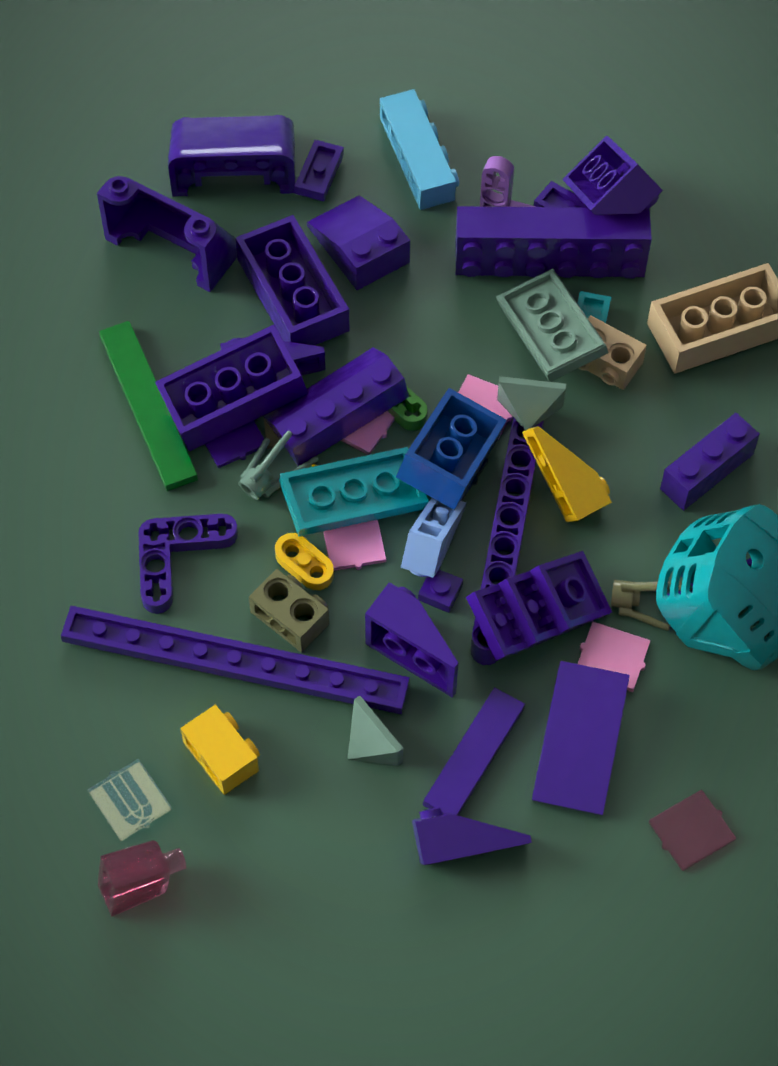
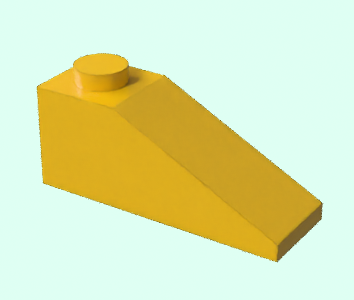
M539 426L522 432L566 522L578 521L612 503L608 495L610 494V489L607 482L593 468Z

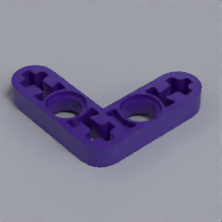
M208 514L153 518L143 522L138 532L140 594L143 607L154 614L164 613L171 607L173 602L171 552L230 547L236 542L238 537L235 519L228 514ZM221 526H226V535L219 536L218 533ZM186 527H193L198 531L196 537L190 540L182 539L179 533ZM203 527L208 528L207 538H204ZM169 529H173L174 540L169 539ZM158 531L157 540L151 541L152 532ZM154 559L162 560L165 563V567L156 573L148 571L146 565ZM153 583H159L161 596L160 601L157 602L153 601L152 598L154 595Z

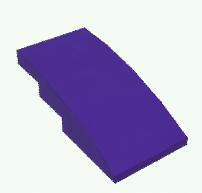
M583 551L538 565L530 571L506 578L496 585L475 591L466 596L495 661L546 642L613 613Z
M560 661L532 800L603 815L630 675Z

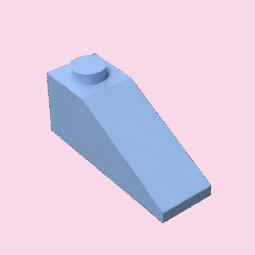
M431 498L408 533L401 568L410 570L412 574L419 577L429 576L434 578L443 563L467 502L460 501L456 509L453 510Z

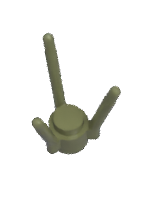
M614 579L611 607H619L620 616L632 617L666 631H669L671 628L667 623L632 609V606H639L641 591H656L658 582H633ZM668 581L667 591H670L671 581ZM679 582L678 591H681L682 582Z

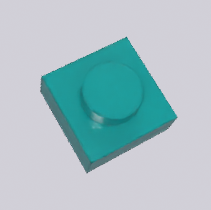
M580 291L577 304L586 317L589 318L591 315L604 323L607 322L611 297Z

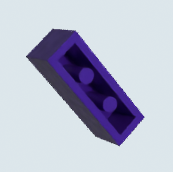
M735 412L664 469L660 490L684 511L754 454L760 433Z

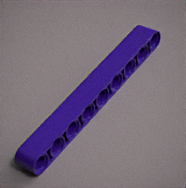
M514 417L481 589L495 585L491 581H503L506 578L515 576L518 567L536 460L526 440L521 438L523 436L522 432L525 429ZM544 420L535 427L539 426L543 429ZM515 464H523L526 467H517ZM516 492L519 493L520 496H512L508 493ZM512 521L515 525H506L503 522ZM506 550L511 554L501 555L498 553V551ZM475 618L471 640V655L479 664H494L497 661H495L490 648L480 644L481 641L486 639Z

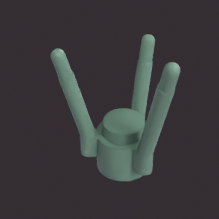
M287 431L261 465H258L270 443V439L265 438L249 466L240 476L239 486L253 499L259 500L262 495L269 499L281 487L279 480L271 484L270 481L273 479V476L267 468L292 436L291 431ZM315 456L293 471L309 468L312 464H316L319 458Z

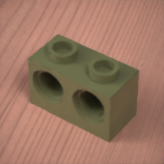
M276 569L249 596L250 612L302 653L329 625L328 605L318 595L314 594L311 596L302 589L301 583L290 574L286 576ZM276 595H283L286 597L282 601H274L271 599ZM303 615L312 617L311 620L306 622L297 620L298 617Z

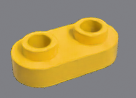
M287 533L277 540L275 544L277 562L306 588L322 590L332 583L334 578L332 561L303 536L298 537L297 533ZM289 552L298 553L295 557L287 556ZM315 572L322 574L319 578H314L311 575Z

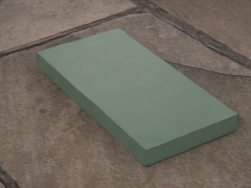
M554 269L496 296L499 306L549 382L608 354L606 344Z

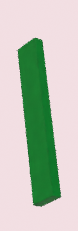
M130 321L100 330L101 341L166 491L198 481L195 468L172 416L156 386V380Z

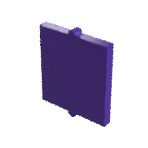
M253 420L206 443L205 446L216 466L221 468L236 460H245L246 456L257 452L264 438Z

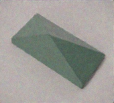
M499 376L497 400L527 430L535 427L563 408L566 383Z
M358 696L354 699L347 760L393 766L400 765L403 762V747L363 698Z

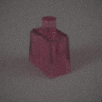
M154 840L102 855L100 858L98 887L111 917L164 894L168 889L170 875L186 869V861L180 848L162 853L158 842Z

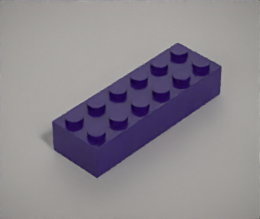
M457 206L455 275H465L468 277L529 276L535 278L554 269L556 274L563 278L573 276L594 278L645 277L652 240L650 208L644 209L640 214L594 215L588 207Z

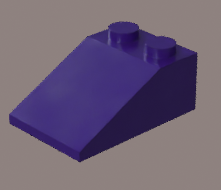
M360 195L307 222V227L356 290L410 263V239L392 217Z
M389 582L365 613V644L453 698L457 690L458 661L420 601L416 599V596L405 587L398 588Z

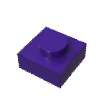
M439 569L434 578L426 577L418 593V600L449 613L463 586V579Z

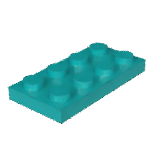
M408 447L280 473L279 482L298 537L423 510L429 502L426 494L396 478L405 454L409 450Z

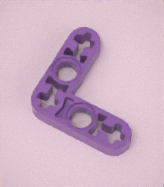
M501 156L488 158L482 172L480 207L536 206L512 200L513 164ZM491 189L497 190V191L501 192L502 194L496 193V192H494V191L491 190Z

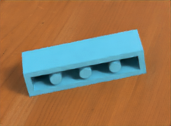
M415 89L380 98V120L420 210L455 201L456 187H459V178L456 170L450 169L448 165L449 158L445 146L439 145L438 132L434 122L430 123L427 118L428 110L425 101L419 100Z

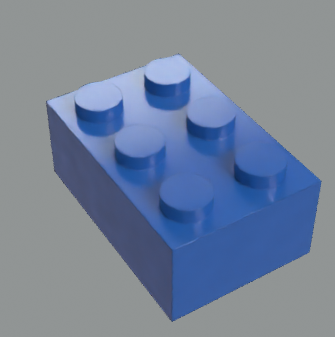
M448 388L405 454L396 478L455 510L496 444L507 420L453 389Z

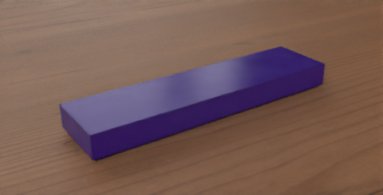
M494 687L423 800V806L428 809L441 807L442 813H451L459 816L524 711L525 703Z

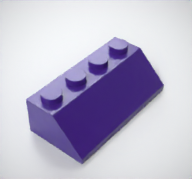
M607 135L562 179L594 215L640 214L644 209L651 208L659 199V194L663 191Z
M275 324L155 382L189 452L308 394L302 375Z
M372 347L307 388V395L263 417L279 440L287 431L292 432V436L284 447L299 467L408 398L409 394L405 378L389 357Z

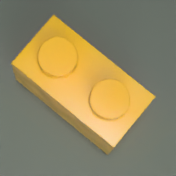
M216 704L180 728L183 743L224 795L259 771L257 757L260 756L257 747L249 738L244 740L237 732L239 726L229 712L223 714Z

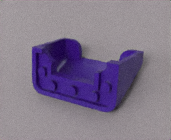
M283 115L183 117L172 124L168 156L172 197L188 196V187L193 183L196 186H202L203 176L263 175L264 185L270 184L271 180L279 185L280 194L295 193V134L293 121Z
M124 176L110 178L97 192L105 240L119 246L122 238L134 236L136 240L141 241L146 233L150 231L196 254L191 261L192 268L198 271L196 277L197 286L208 292L213 290L237 258L235 237L213 220Z

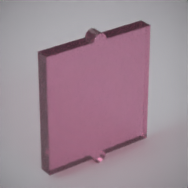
M702 789L649 820V824L663 842L662 849L669 851L682 871L736 839L722 819V811L714 808Z

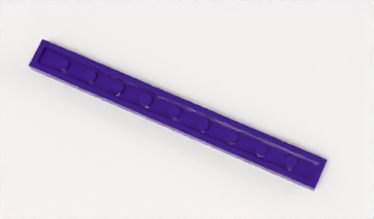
M72 605L61 633L62 642L345 703L354 704V699L361 696L370 708L401 715L410 682V677Z

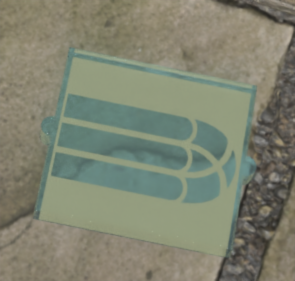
M136 759L117 772L111 771L109 777L88 789V793L120 841H123L142 828L148 829L151 822L172 810L170 804L139 759Z

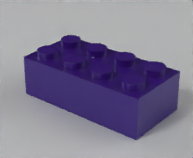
M294 215L235 237L238 262L283 341L315 346L350 331L349 308Z

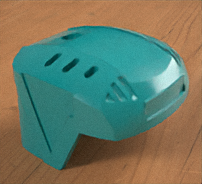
M752 505L741 510L708 515L696 520L680 534L666 557L659 574L656 602L663 617L687 647L732 657L741 665L751 670L763 669L778 658V515L765 505ZM722 538L718 546H716L712 541L715 539ZM747 552L750 554L752 559L751 567L747 564L746 561ZM673 572V574H672V580H671V585H670V595L668 596V595H667L668 581H669V577H670L671 573ZM680 576L683 578L681 595L678 593ZM690 584H693V593L690 592ZM747 607L748 610L738 617V614ZM759 620V624L750 630V627ZM769 633V636L764 639V636Z

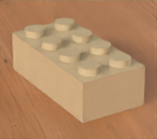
M769 263L651 302L647 325L674 374L778 339V278Z

